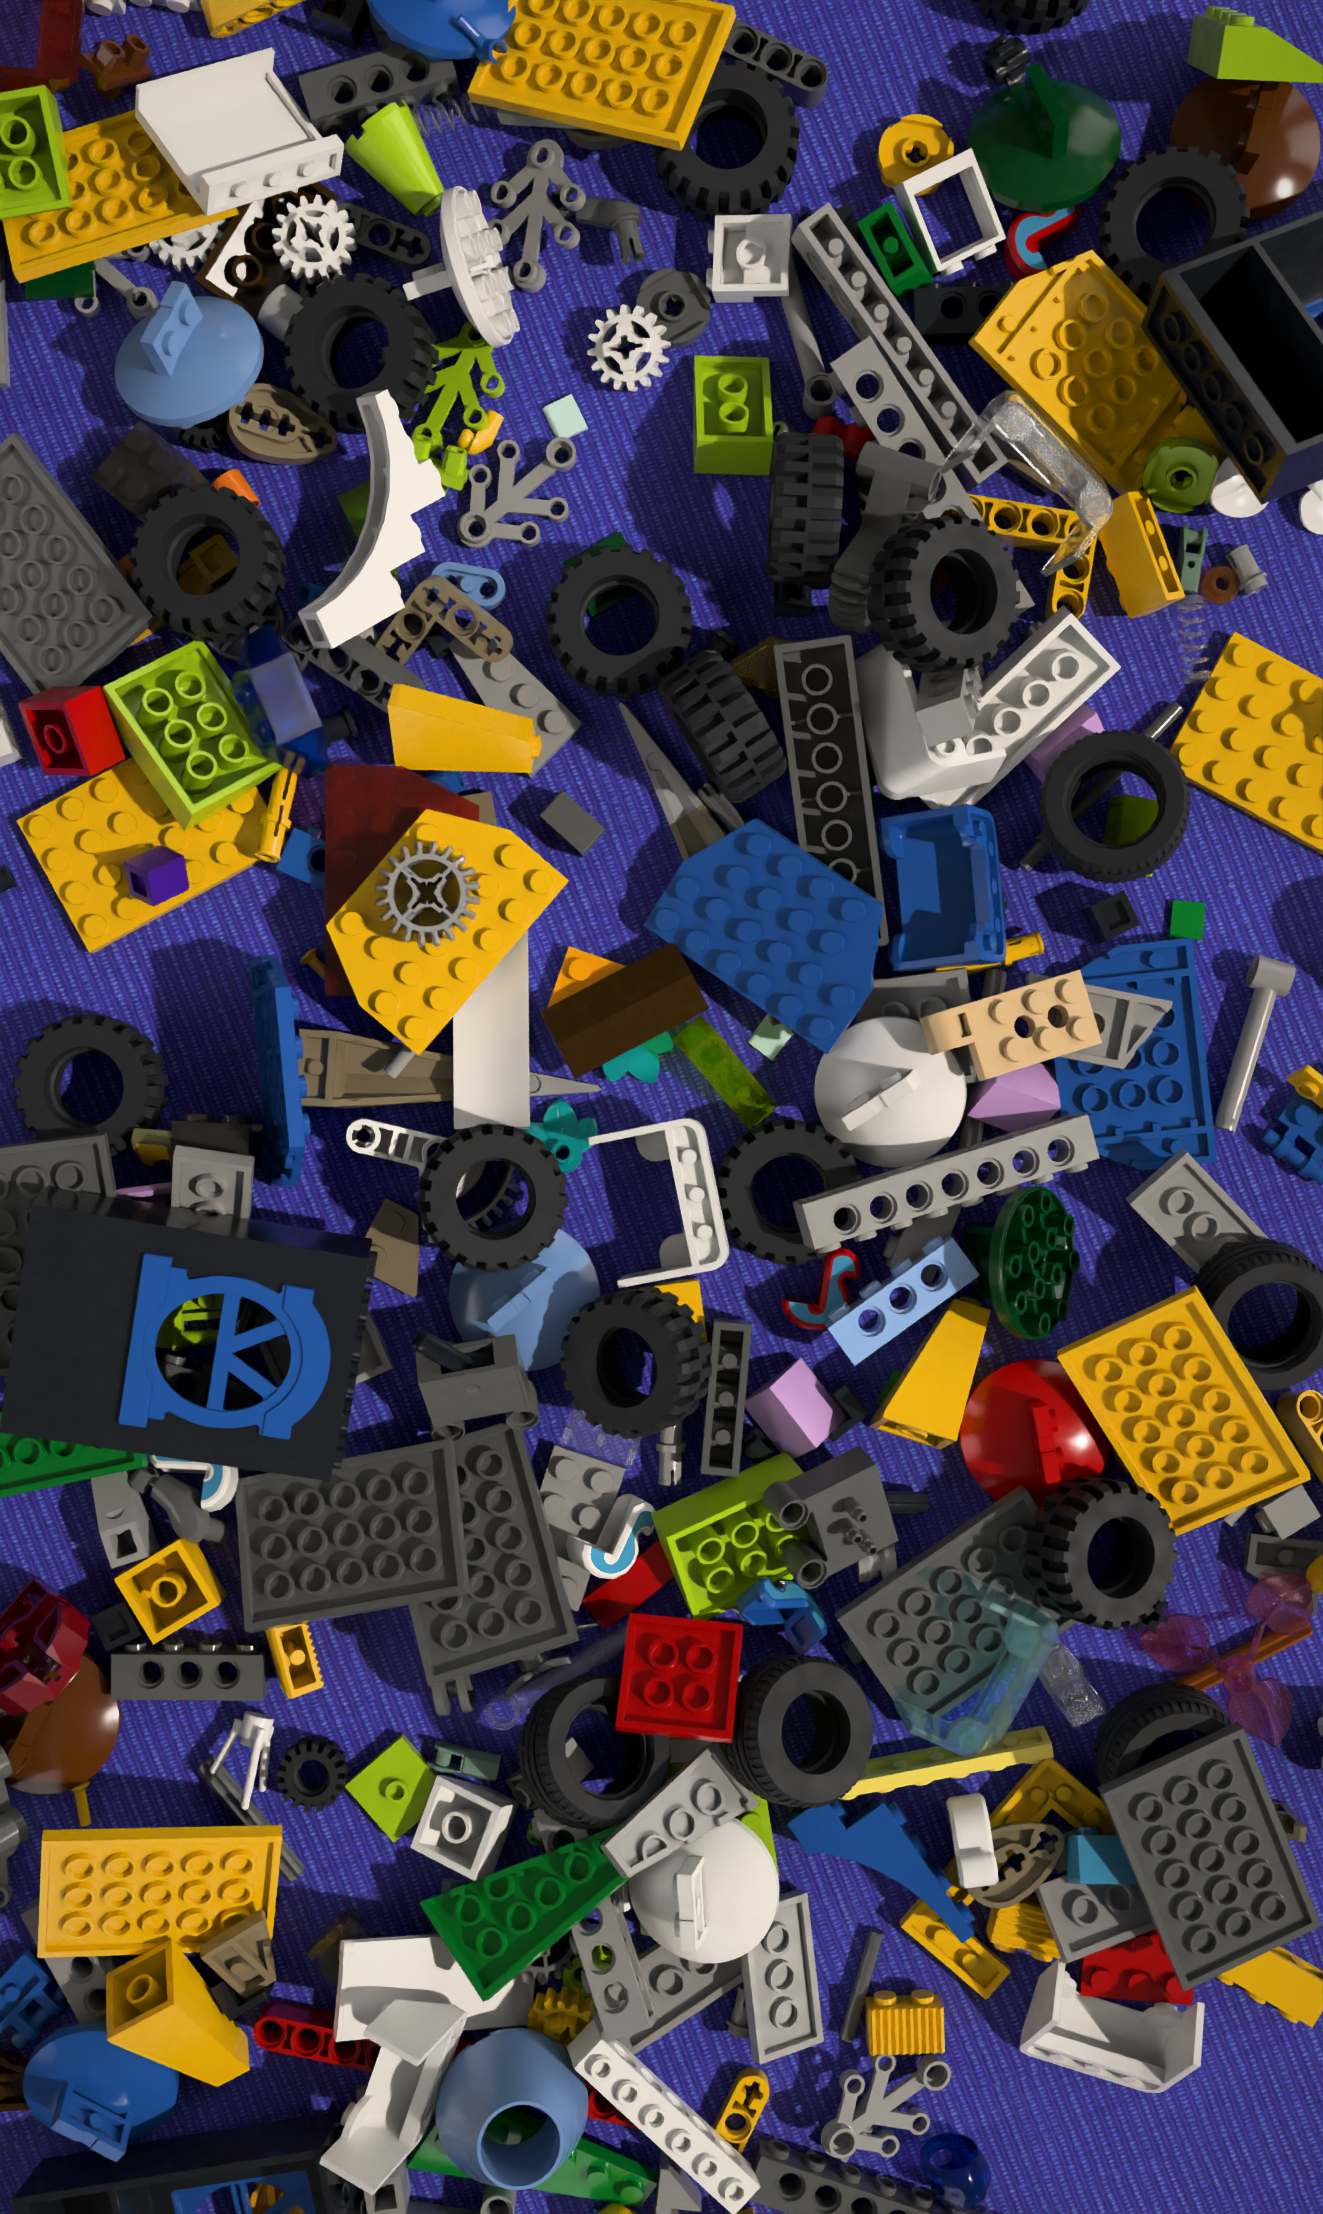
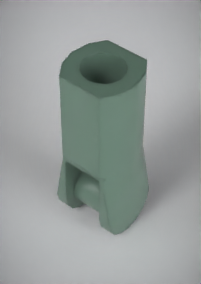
M1183 524L1178 538L1175 570L1185 596L1193 597L1198 593L1208 528L1202 527L1199 531L1189 529L1188 525ZM1186 545L1197 546L1196 554L1185 552Z
M446 1741L435 1742L434 1748L437 1750L435 1760L431 1761L430 1767L439 1772L462 1774L496 1782L501 1755L463 1747ZM451 1755L463 1756L461 1764L450 1762Z

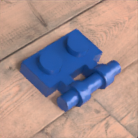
M1295 1090L1274 1117L1285 1129L1279 1135L1271 1128H1268L1260 1139L1271 1147V1153L1278 1158L1284 1157L1296 1166V1172L1305 1179L1310 1177L1319 1185H1322L1323 1168L1319 1165L1323 1159V1109L1312 1100L1301 1096ZM1296 1137L1312 1148L1307 1155L1293 1146Z
M29 1948L0 1977V2034L9 2024L16 2028L18 2031L12 2036L11 2041L17 2048H23L29 2040H35L43 2032V2025L52 2015L57 2016L67 2005V1999L60 1986L56 1990H51L47 1986L54 1976L50 1968L40 1958H37ZM33 1999L41 2005L33 2015L27 2014L23 2010Z

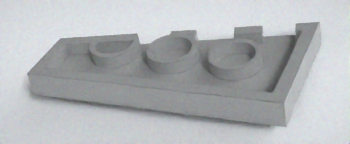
M474 619L465 628H471L474 624ZM481 625L473 636L477 639L485 628ZM455 637L450 642L449 648L485 706L534 719L535 735H541L542 750L541 757L534 758L532 773H527L530 779H532L583 726L582 722L511 653L501 661L488 662ZM494 637L492 639L489 638L490 644L488 647L494 651L496 648H500L499 642Z

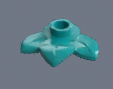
M666 1031L603 1064L606 1077L613 1083L629 1071L631 1075L643 1082L654 1083L660 1069L658 1054L667 1052L674 1047L670 1035Z
M561 1099L554 1101L549 1106L544 1115L543 1123L530 1122V1129H523L541 1140L547 1149L553 1152L555 1157L558 1150L562 1148L570 1151L566 1159L561 1160L557 1158L560 1170L564 1174L574 1171L580 1165L582 1153L594 1146L589 1145L588 1138L598 1135L595 1118H585L577 1121L576 1114L571 1106Z

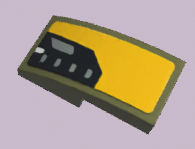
M134 1128L131 1143L138 1160L144 1166L173 1168L176 1145L182 1146L181 1141H175L173 1131Z

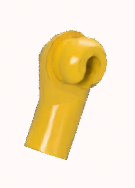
M487 409V427L477 431L476 434L470 429H463L457 442L458 447L466 449L468 451L467 454L473 456L489 448L493 444L504 420L502 415Z

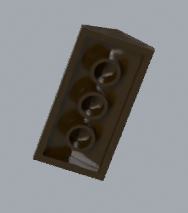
M315 182L239 206L237 209L238 215L232 217L194 281L211 296L227 299L241 306L250 314L256 325L261 326L258 324V315L265 300L278 286L287 284L292 276V267L284 270L280 263L282 256H277L273 245L278 241L274 239L272 229L282 228L276 218L277 215L281 214L287 217L290 214L286 205L289 202L296 208L300 207L301 196H305L308 204H313L316 195H320L324 206L332 199L337 202L339 196L320 182ZM296 228L291 235V239L296 236ZM306 232L308 238L314 240L315 237H312L308 232Z
M670 943L540 1011L576 1079L708 1010L709 1007L676 944Z

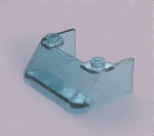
M966 1574L963 1582L979 1604L1010 1618L1003 1631V1642L1006 1648L968 1716L960 1717L953 1723L898 1698L894 1703L896 1710L910 1733L962 1756H970L991 1749L1002 1741L1060 1636L1057 1622L1046 1611Z

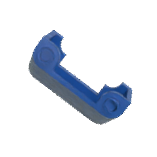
M963 804L881 818L878 842L883 852H886L890 858L896 859L902 933L896 934L893 942L888 946V957L893 965V970L904 972L1004 962L1006 958V936L997 833L992 814L988 810Z

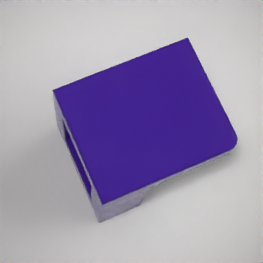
M162 845L123 862L130 896L153 907L189 889L184 855Z

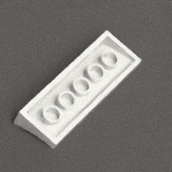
M1063 605L982 682L983 689L979 690L981 702L977 703L979 717L975 718L974 733L960 738L964 743L968 756L1005 749L1007 756L993 780L988 783L919 797L932 810L963 804L974 806L1112 677L1121 666Z
M528 930L453 1016L454 1130H461L485 1123L504 1124L519 1129H530Z

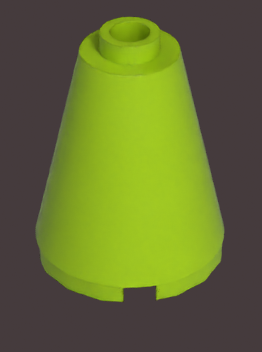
M404 100L400 101L399 106L396 102L390 103L361 125L364 129L362 136L357 140L352 134L344 148L356 163L415 216L424 214L428 218L441 208V198L445 190L408 105Z

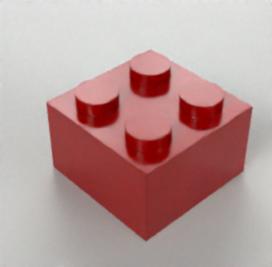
M53 686L18 702L44 775L92 776L126 759L121 746V738L115 729L101 686Z

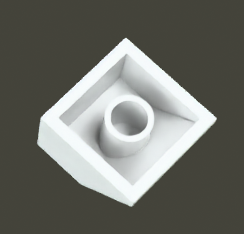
M437 1775L410 1848L474 1881L493 1874L519 1803L487 1786L444 1775Z

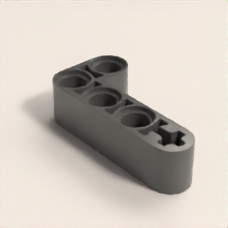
M299 615L286 628L268 661L272 675L283 682L296 680L312 662L387 714V705L393 684H404L426 690L423 681L417 675L359 635L336 647L341 649L346 657L339 655L335 648H313L307 632L302 627L303 624ZM285 654L293 657L296 663L289 661ZM367 670L373 671L379 679L371 677Z

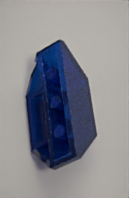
M271 623L263 625L246 637L231 680L234 697L238 706L244 712L250 726V735L258 745L261 754L298 775L311 779L332 768L331 761L327 756L328 747L323 725L292 652L282 638L275 633Z

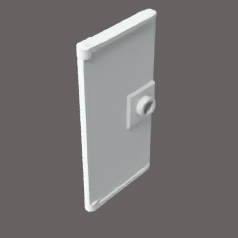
M439 1934L346 1939L340 1942V1963L333 2029L335 2042L368 2039L363 2036L365 2028L376 2019L378 2012L385 2003L390 2005L396 1999L454 2004L468 2013L463 2031L528 2025V2014L534 1997L535 1979L532 1984H526L522 1976L517 1980L513 1979L492 1998L483 2002Z

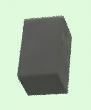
M563 790L539 815L540 819L583 858L606 834V829Z

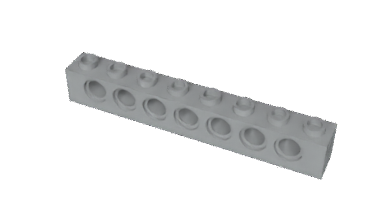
M828 202L801 222L791 236V242L860 341L871 336L966 493L1005 465L1008 460L831 204Z
M868 336L829 365L833 372L827 375L840 396L847 392L854 404L853 407L848 409L860 429L868 426L875 437V440L872 441L873 443L899 451L903 444L912 442L919 448L920 459L942 466L939 493L916 520L921 521L940 517L944 511L954 509L959 515H967L970 519L977 518L984 522L871 336ZM863 375H871L878 382V391L870 399L862 398L856 391V383ZM890 408L897 412L899 424L894 431L886 433L878 427L877 417L882 410ZM1020 579L1016 581V591H1020V603L1015 606V612L1018 613V616L1035 605Z
M1072 1113L792 1203L804 1245L814 1250L818 1249L819 1253H826L839 1249L841 1241L853 1237L855 1242L876 1237V1230L890 1226V1230L908 1227L913 1224L912 1218L925 1215L927 1219L939 1217L948 1213L947 1207L959 1203L961 1207L977 1205L984 1201V1195L996 1192L997 1196L1014 1193L1019 1189L1018 1184L1031 1181L1032 1185L1051 1181L1054 1179L1052 1173L1065 1170L1066 1173H1075L1088 1168L1087 1162L1099 1159L1100 1157L1088 1114ZM1052 1141H1055L1058 1146V1153L1051 1160L1048 1155V1147ZM1020 1151L1023 1155V1165L1016 1171L1013 1167V1158ZM985 1162L988 1166L989 1174L986 1180L980 1182L977 1171L979 1166ZM947 1174H951L954 1185L950 1192L945 1193L942 1189V1180ZM912 1185H915L919 1192L918 1199L914 1204L909 1205L906 1200V1192ZM879 1196L883 1201V1209L879 1215L873 1216L870 1212V1204L875 1197ZM844 1208L848 1215L847 1221L842 1227L837 1228L834 1224V1215L837 1210Z

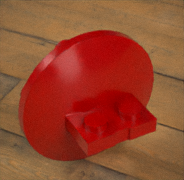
M1029 1358L1012 1361L986 1375L969 1395L959 1429L962 1456L968 1470L977 1483L997 1500L1022 1484L1040 1510L1045 1506L1043 1503L1044 1499L1051 1492L1059 1493L1057 1488L1068 1480L1074 1481L1080 1476H1099L1107 1461L1110 1450L1108 1437L1062 1364L1046 1359Z

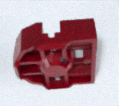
M34 1577L28 1581L0 1614V1709L12 1716H16L18 1713L30 1712L44 1702L54 1701L80 1671V1659L87 1646L88 1630L91 1627L90 1621L61 1593L49 1584ZM28 1592L38 1601L37 1604L27 1596ZM54 1670L57 1673H59L58 1677L55 1680L51 1677H48L46 1681L43 1679L49 1676Z

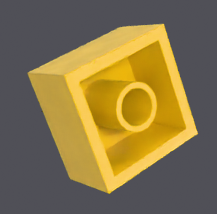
M180 1536L157 1549L148 1557L124 1569L114 1578L115 1583L153 1644L215 1608L228 1595L197 1543L187 1542Z

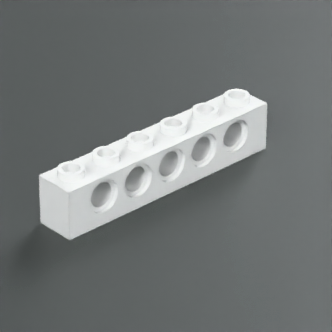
M594 2019L567 2046L574 2069L731 2214H736L761 2187L750 2162L618 2040L607 2042L604 2031L599 2032Z

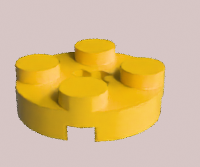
M911 114L902 117L900 122L894 124L891 128L889 126L885 130L878 148L877 163L881 172L882 182L887 187L893 188L954 157L953 142L951 137L948 138L947 134L942 130L943 125L930 116ZM913 147L920 148V155L925 156L926 159L913 163L906 157L905 153H911ZM945 180L915 194L914 196L935 193L939 189V186Z

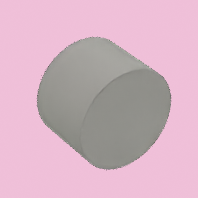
M286 284L278 286L262 305L258 315V324L285 344V336L287 334L292 335L294 327L289 325L293 313L299 316L303 309V306L300 304L303 297Z

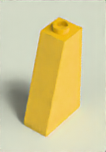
M393 684L387 708L396 770L532 773L534 758H540L542 750L541 735H535L534 719L404 684Z

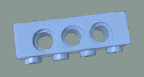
M936 1235L921 1246L923 1253L912 1261L909 1257L904 1258L890 1269L893 1275L882 1283H879L878 1280L872 1281L859 1291L860 1299L850 1306L847 1302H844L828 1314L830 1320L825 1323V1326L854 1366L980 1276L952 1237L947 1235L941 1238L940 1235ZM929 1264L937 1265L940 1271L937 1281L932 1284H924L921 1280L923 1268ZM897 1287H905L909 1293L907 1302L899 1307L891 1305L889 1299L891 1292ZM868 1309L875 1310L878 1314L876 1325L870 1329L861 1328L858 1324L860 1314Z

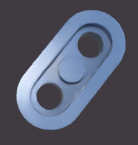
M444 562L436 566L431 574L440 575L446 579H455L457 581L456 587L484 610L498 607L506 596V586L502 576L492 569L455 562ZM487 585L494 588V593L489 597H485L480 593L481 589ZM434 586L432 590L436 597L440 599L438 597L440 590ZM452 599L448 603L455 604L456 601Z

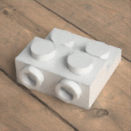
M791 214L715 215V229L708 231V253L713 254V268H707L706 288L708 292L713 293L716 303L753 302V297L789 296L790 238L792 236Z

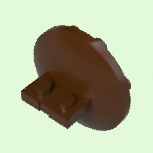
M1213 76L1201 82L1186 96L1172 121L1167 143H1177V149H1188L1189 144L1199 145V152L1208 155L1212 150L1221 156L1220 163L1225 167L1231 164L1237 172L1236 180L1238 184L1243 183L1247 192L1245 201L1246 205L1250 206V219L1248 223L1270 219L1282 213L1296 202L1311 182L1316 171L1321 145L1315 114L1305 97L1291 83L1217 79ZM1182 193L1194 207L1208 215L1206 208L1200 201L1191 195Z
M85 1651L80 1659V1671L54 1701H46L32 1711L18 1713L16 1716L9 1715L0 1709V1745L7 1754L12 1767V1775L4 1779L6 1785L32 1794H55L68 1791L94 1776L113 1752L121 1729L120 1700H111V1677L95 1658ZM54 1670L49 1676L43 1679L46 1681L48 1677H51L55 1680L58 1677L59 1673H57Z

